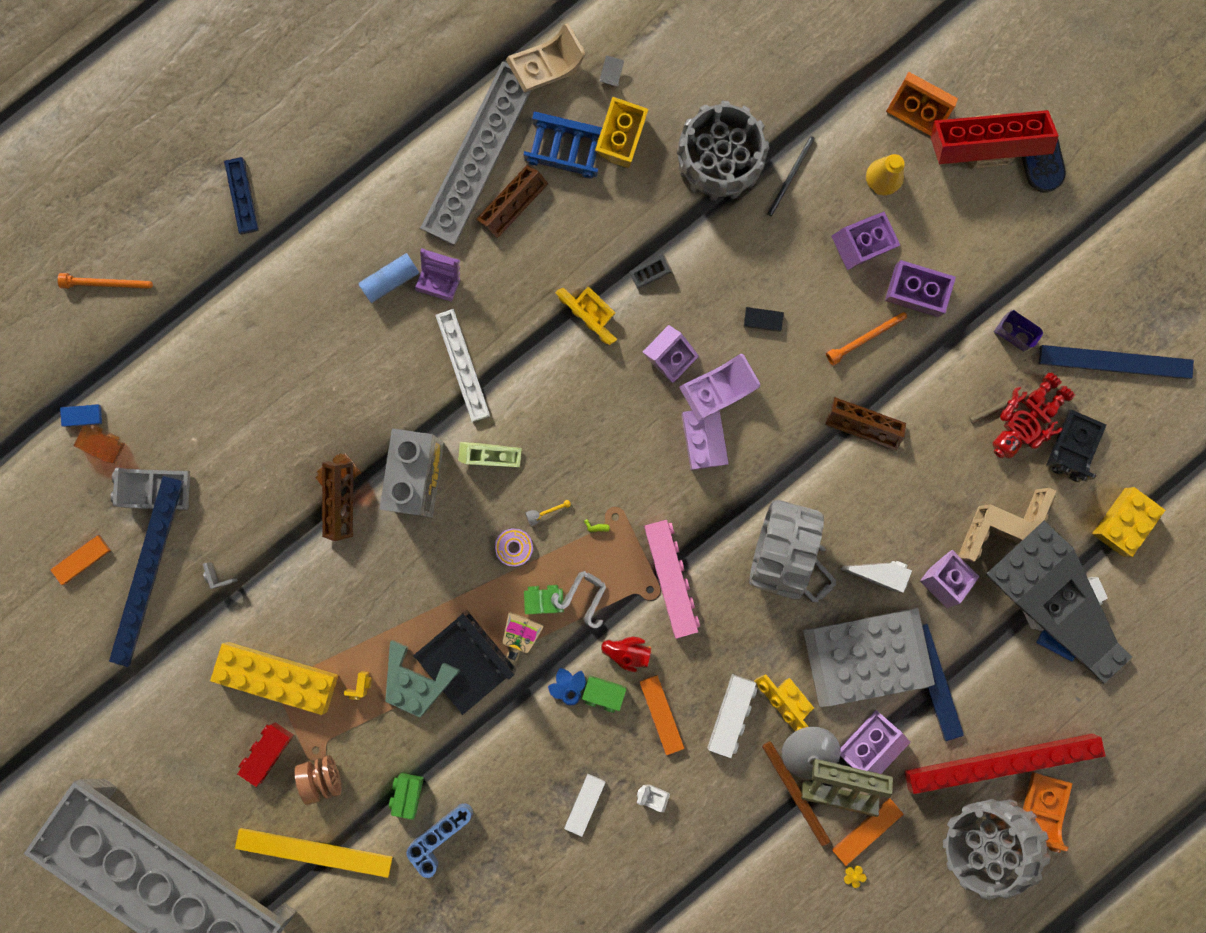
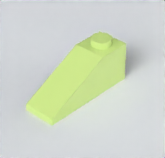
M460 442L458 461L470 465L520 467L522 448Z

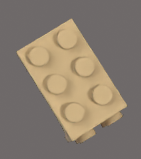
M567 23L562 26L556 36L546 43L510 55L506 61L525 93L574 75L585 57V50L576 38L574 30Z

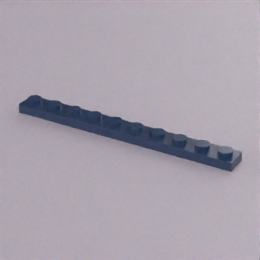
M168 476L162 477L109 662L126 667L131 665L184 483L182 480Z

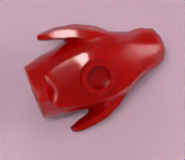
M632 636L619 641L606 640L601 645L604 655L611 658L624 670L630 672H637L635 667L647 668L651 654V647L642 645L645 643V640L639 637Z

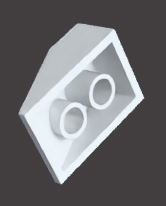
M899 561L842 566L841 570L892 591L904 593L912 570L907 569L908 565Z

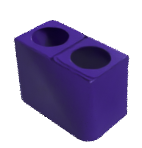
M1015 310L1009 311L994 330L996 334L1023 352L1036 346L1043 335V330ZM1003 322H1008L1012 325L1011 333L1003 329ZM1018 333H1025L1028 336L1027 344H1024L1015 336Z

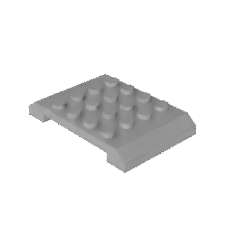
M917 607L895 613L803 630L819 707L839 705L935 685Z

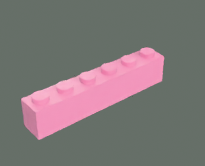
M664 520L645 525L644 529L674 637L680 638L698 633L697 628L700 627L698 617L694 616L692 612L695 605L693 598H689L687 590H690L687 578L683 579L682 571H685L683 562L677 558L676 553L679 552L677 541L673 542L671 534H674L672 523Z

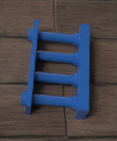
M534 111L532 120L537 130L531 153L524 151V161L534 166L541 164L579 173L589 179L597 178L598 168L593 167L597 154L595 149L602 127ZM547 128L555 131L549 157L538 155L543 133ZM565 133H570L574 136L568 161L557 159L562 135ZM583 137L591 138L592 140L586 166L575 163L580 140Z

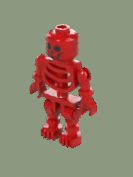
M1047 373L1043 378V382L1039 385L1040 388L1034 390L1029 395V399H1025L1022 402L1031 411L1030 413L1022 410L1014 411V409L1019 407L1018 403L1027 396V391L1022 392V395L1019 396L1018 391L1021 387L1014 389L1012 399L1008 400V406L1000 415V419L1006 421L1004 427L1008 431H1002L992 442V446L995 449L993 452L1001 459L1004 457L1011 459L1022 448V444H1029L1031 449H1037L1041 446L1042 442L1048 441L1050 436L1062 431L1063 428L1053 430L1054 425L1058 421L1051 422L1050 418L1057 414L1060 406L1065 402L1071 401L1075 394L1067 386H1061L1056 391L1057 396L1053 398L1051 403L1044 402L1046 393H1049L1051 388L1055 389L1062 383L1057 375ZM1037 417H1038L1044 424L1050 423V424L1047 426L1046 430H1042V431H1041V426H1040L1039 422H1038L1037 419H1036Z

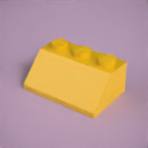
M612 97L595 152L611 163L629 169L649 109Z

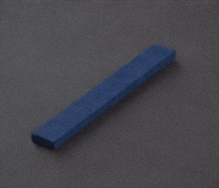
M1041 345L1039 354V365L1182 379L1193 378V359Z

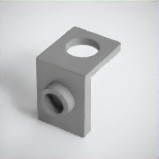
M606 56L599 81L618 86L624 60Z
M213 563L203 564L205 570L204 579L206 583H209L210 589L219 588L238 581L237 579H230L218 583Z

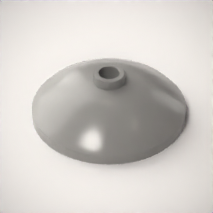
M806 727L795 731L786 739L782 747V759L785 767L793 775L806 779H812L814 762L812 760L818 759L837 764L841 754L837 738L830 731L820 727Z

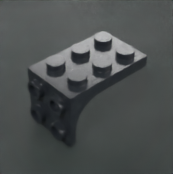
M1072 409L1069 410L1062 425L1063 429L1059 432L1046 466L1052 468L1051 471L1056 474L1068 475L1069 479L1075 482H1087L1088 480L1095 479L1096 475L1090 472V466L1107 424Z

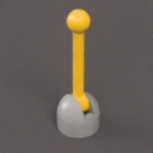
M565 500L563 504L541 513L536 510H530L525 512L532 527L540 522L541 516L563 507L569 508L571 502Z

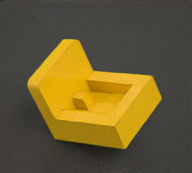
M359 672L356 690L347 689L344 691V695L349 696V699L360 700L361 697L366 696L367 689H370L372 682L369 672Z

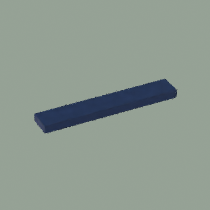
M923 624L922 628L935 685L927 687L943 739L944 741H949L964 736L928 624Z

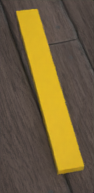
M244 828L238 830L235 849L386 878L390 875L393 859L392 856Z

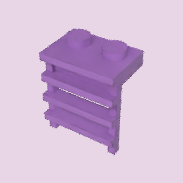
M421 248L422 271L415 290L452 302L460 282V260Z

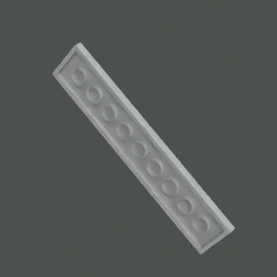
M502 61L420 227L422 231L454 246L531 91L524 93L508 63Z

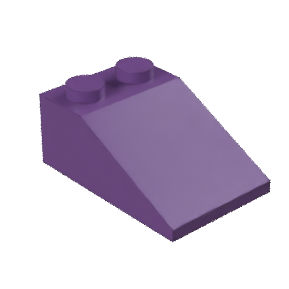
M885 212L844 227L831 236L847 270L900 246Z

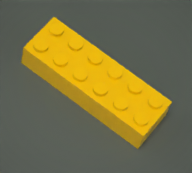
M225 642L221 644L210 681L323 715L328 711L339 675L235 643Z

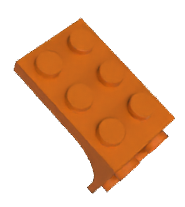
M1032 772L1023 810L1026 812L1032 811L1037 816L1035 820L1042 831L1047 832L1049 840L1046 841L1049 850L1061 853V850L1068 851L1069 847L1064 845L1062 841V824L1073 783Z

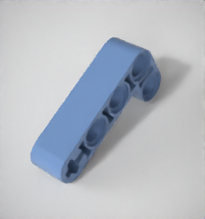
M464 803L457 806L415 839L408 847L407 857L422 877H432L438 868V860L432 851L470 821L473 809L469 804ZM466 811V812H467L466 817H465V816H462V817L459 818V820L457 821L456 818L459 816L460 812L463 813V812ZM449 822L452 824L453 829L445 830L443 823ZM435 835L437 842H430L427 836ZM419 847L421 854H414L412 848ZM424 863H431L433 870H426Z

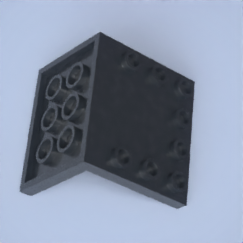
M468 610L413 655L434 681H436L442 663L460 670L443 692L462 715L506 678L508 680L511 679L516 672L515 666Z

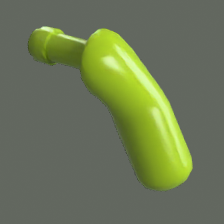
M584 520L588 527V532H608L610 530L608 524L591 526L589 520Z

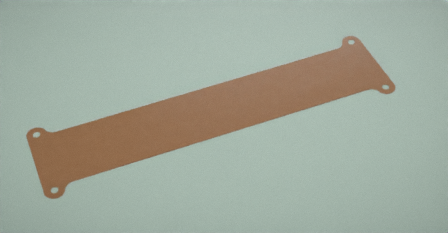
M611 507L605 513L604 524L610 526L608 532H592L312 666L339 676L327 713L320 715L283 704L306 756L312 761L318 758L323 759L326 754L327 742L330 739L396 708V706L385 702L391 640L409 647L402 663L403 667L432 679L413 655L466 610L506 655L510 647L502 643L509 612L543 624L544 627L537 638L540 639L585 617L587 610L600 589L599 586H595L585 580V577H582L570 604L564 608V612L525 614L524 591L528 590L529 586H539V590L547 589V585H559V589L563 588L564 601L578 573L586 571V573H590L600 579L601 582H604L606 587L594 612L631 594H639L646 600L656 599L660 594V585L625 512L619 507ZM612 514H618L619 519L617 521L612 520ZM652 586L654 588L653 593H647L646 588ZM359 672H369L372 682L370 689H367L366 696L361 697L360 700L349 699V696L344 695V691L347 689L356 690ZM316 746L319 748L320 751L318 754L312 753L313 747Z

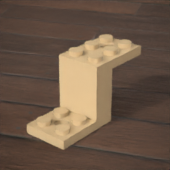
M1051 488L1036 489L1024 519L991 504L979 506L958 556L963 561L975 562L976 559L980 558L982 554L981 546L988 539L990 532L1019 544L1044 520L1047 521L1049 507H1052L1056 500L1054 496L1056 490Z

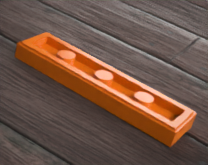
M658 675L639 681L666 755L683 750L684 746Z
M889 798L879 807L878 817L869 816L838 843L832 851L847 866L904 815L903 812Z

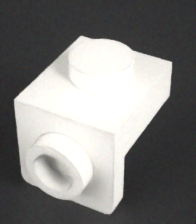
M643 785L637 793V804L664 812L670 793L652 785Z

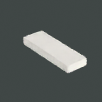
M587 774L564 827L565 830L581 837L583 836L605 785L604 780Z

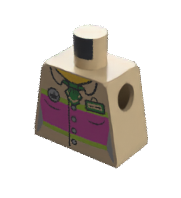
M509 612L502 643L510 647L506 657L517 661L521 651L529 653L544 625Z

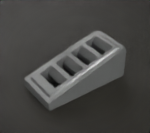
M662 254L629 271L636 288L639 289L672 273V269L665 255ZM659 262L662 263L664 271H661L658 265ZM652 265H654L658 274H654L651 268ZM647 268L651 276L650 278H647L644 269ZM638 272L641 273L644 279L643 282L640 281L637 275Z

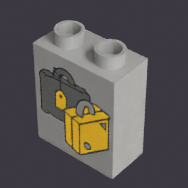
M392 429L379 510L433 518L444 449L443 441L433 434Z

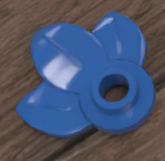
M559 668L556 675V683L548 685L550 694L556 699H562L567 705L577 704L581 698L580 692L586 683L584 673L580 670L572 675L568 670ZM569 692L575 694L573 699L568 698L567 694Z

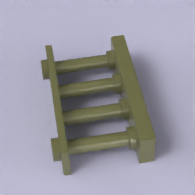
M815 759L812 770V780L814 781L803 780L801 799L878 817L879 796L886 798L892 796L893 777ZM821 783H827V784H831V785H833V786L830 787V786L822 785ZM841 787H844V788H848V789H852V790H851V791H847V790H843V789H840V788H841ZM860 791H861V792H865V793H869V794H871V795L868 796V795L860 794Z

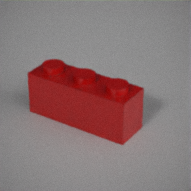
M276 722L270 724V726L267 724L261 732L262 738L259 742L255 741L249 750L251 751L249 757H245L238 766L240 770L237 775L255 787L262 784L294 736V734Z

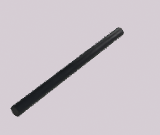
M809 137L767 215L772 217L814 142V137Z

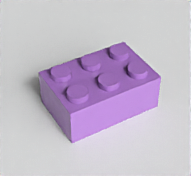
M900 260L895 265L885 301L940 317L946 312L956 277Z

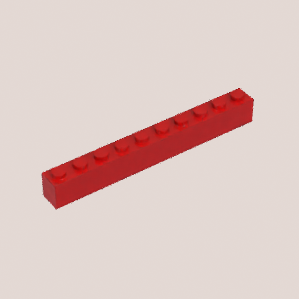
M1088 734L904 770L908 790L913 794L1105 757L1106 755L1102 737Z

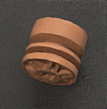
M324 756L323 760L321 758L316 759L315 766L310 761L295 766L296 786L305 805L308 806L320 802L322 795L324 798L329 799L332 796L336 797L341 794L340 774L332 756Z

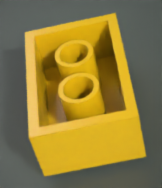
M1135 487L1124 488L1092 535L1121 556L1133 557L1166 510Z

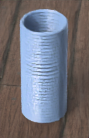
M405 253L358 284L368 300L373 303L418 275L419 271L408 254Z

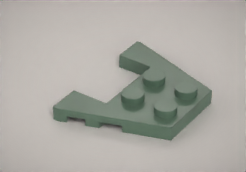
M391 640L385 702L415 716L422 717L442 691L447 688L452 679L458 675L460 670L442 663L436 681L402 666L409 647Z

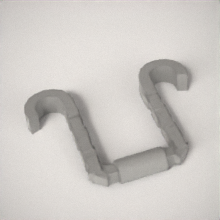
M820 545L819 549L825 551L826 549ZM817 558L815 565L831 581V584H827L820 590L816 597H813L806 589L804 593L811 602H819L836 586V579L833 578Z
M586 571L579 572L564 601L559 604V595L554 593L551 602L556 608H566L570 604L582 577H585V580L600 587L584 617L585 624L588 627L598 628L603 620L596 619L595 623H592L591 617L606 589L605 583L601 582L594 575L586 573Z

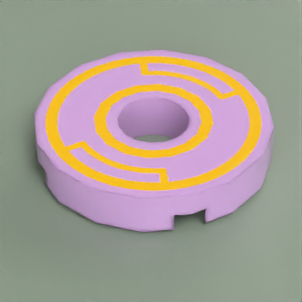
M511 528L505 530L498 536L495 542V552L498 559L508 566L516 567L523 565L530 559L533 553L532 539L521 529ZM517 542L520 548L517 553L510 552V543Z

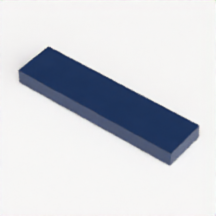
M243 157L225 160L224 164L238 232L240 235L259 231L245 160Z

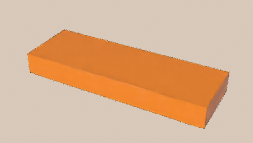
M97 535L53 567L51 572L61 585H65L111 550L102 537Z

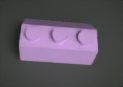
M720 410L699 421L693 411L683 412L681 415L690 470L728 465Z
M876 710L840 748V756L852 768L882 774L911 742Z

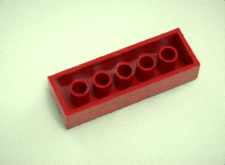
M1049 110L935 120L931 141L938 163L948 164L1053 154L1059 135Z

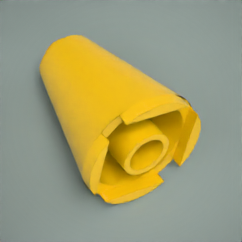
M892 154L871 163L866 172V182L869 188L871 187L876 194L882 196L895 193L904 181V159L900 155Z

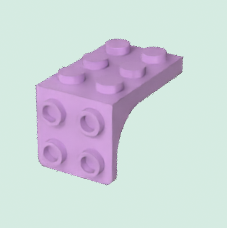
M739 354L722 366L683 384L679 388L699 421L752 393L760 387V382L745 356Z

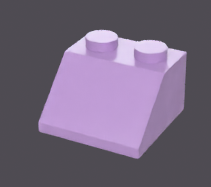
M670 325L643 351L648 360L672 383L699 357L683 334Z
M951 550L929 568L920 582L946 608H949L963 601L979 576Z

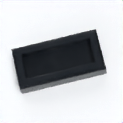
M746 307L743 327L781 332L784 312Z

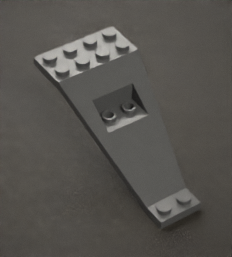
M1045 520L986 574L1021 610L1089 669L1103 684L1132 658L1117 642L1074 548ZM1065 592H1070L1071 598H1067ZM1051 605L1057 606L1056 612L1051 610Z

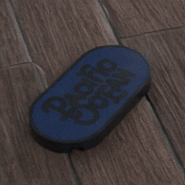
M1059 139L1053 154L1022 157L1027 181L1037 191L1042 193L1052 192L1064 182L1066 170Z

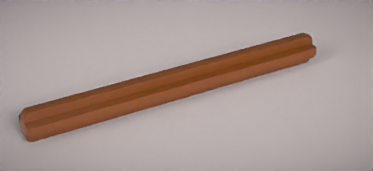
M771 741L766 742L762 745V748L821 846L830 843L829 837L808 802L801 799L802 792L785 767Z

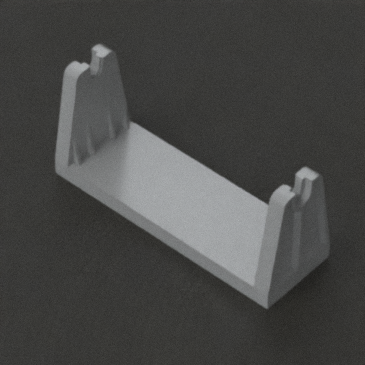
M80 779L73 782L24 852L30 859L137 933H281L296 913V910L286 903H283L275 911L271 912L112 802L110 798L116 791L117 786L106 779Z

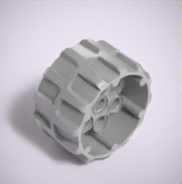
M721 101L719 105L711 107L703 105L699 108L698 114L693 119L686 120L677 148L678 171L680 176L687 178L691 184L690 189L694 193L700 191L709 195L710 200L715 201L718 197L727 196L735 199L739 197L744 189L752 188L755 185L765 164L769 142L764 139L763 131L765 126L761 120L757 121L749 113L750 108L746 106L740 108L730 105L729 101ZM727 125L735 127V129L730 132ZM710 126V135L704 133L699 135L698 138L694 137V134L700 129ZM720 130L723 132V135L717 136L714 131ZM739 137L741 142L736 143L732 138ZM750 140L754 148L755 154L753 158L749 157V151L743 147L744 143ZM706 142L709 147L702 148L699 143ZM692 146H695L696 153L701 156L699 162L693 163L688 151L691 150ZM723 148L727 153L721 155L717 150ZM742 155L745 160L738 161L735 156ZM703 161H710L712 163V166H705L703 164ZM746 165L749 166L748 172L745 175L734 179L733 173L735 169H743ZM727 167L730 172L723 173L720 168ZM715 171L718 179L711 178L707 174Z
M781 500L772 501L758 538L750 571L749 584L752 587L794 600L800 599L806 590L816 562L822 538L824 515L817 510Z
M990 799L964 806L962 808L963 812L960 815L950 818L947 824L950 828L946 839L943 840V848H946L948 859L946 865L949 871H953L960 880L962 888L979 893L980 897L985 900L997 897L1007 899L1023 893L1028 888L1039 884L1042 880L1041 872L1044 866L1050 864L1051 857L1047 853L1046 841L1049 840L1047 832L1042 831L1035 820L1037 816L1032 811L1026 812L1017 806L1018 803L1010 799L1003 801ZM986 816V820L981 823L979 828L975 823L976 820ZM1004 821H1006L1011 826V828L1006 829ZM991 823L995 826V832L991 829ZM976 834L980 837V843L976 839ZM1009 834L1013 836V842L1009 839ZM994 844L998 847V853L994 850ZM1012 854L1016 856L1017 863L1012 860ZM979 855L983 857L984 862L979 859ZM997 865L1001 867L1002 873L998 872ZM1012 869H1015V873L1019 875L1016 880L1013 878L1006 880V877L1011 874Z

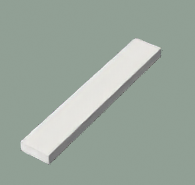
M454 309L435 315L472 423L491 417Z

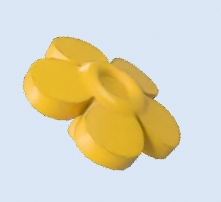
M856 866L854 870L852 867H848L845 870L847 875L844 877V882L846 884L852 883L854 888H858L860 882H865L867 877L862 873V867Z

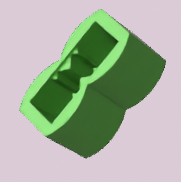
M547 585V589L539 590V586H529L528 590L524 591L525 614L564 612V609L554 607L551 602L554 593L559 595L558 603L561 604L563 602V588L559 589V585Z

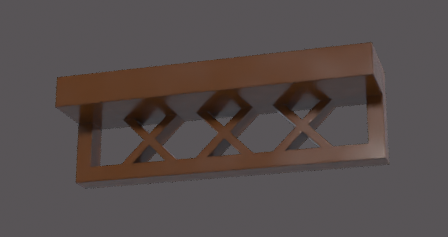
M526 165L476 220L498 239L548 185V182L539 171ZM530 172L531 174L524 179V177Z
M836 397L833 399L831 411L825 422L827 426L896 451L905 437V422ZM838 405L843 407L845 410H841L836 407ZM856 412L862 414L863 417L858 416ZM873 419L879 420L881 424L875 422ZM892 425H893V426H896V427H899V428H900V431L894 429V428L892 427Z
M329 461L322 462V537L332 541L353 537V462L350 461L339 464ZM346 468V475L342 478L341 469ZM345 486L346 494L342 497L341 490ZM345 505V506H346V512H345V514L342 516V515H341V509H342L343 506ZM345 523L346 533L341 534V528Z

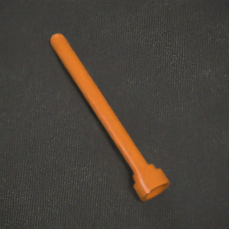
M59 273L57 280L59 288L69 289L73 285L147 289L153 287L151 281L74 278L68 273Z
M900 313L839 350L831 349L826 352L828 361L831 365H836L845 354L905 320L907 313Z

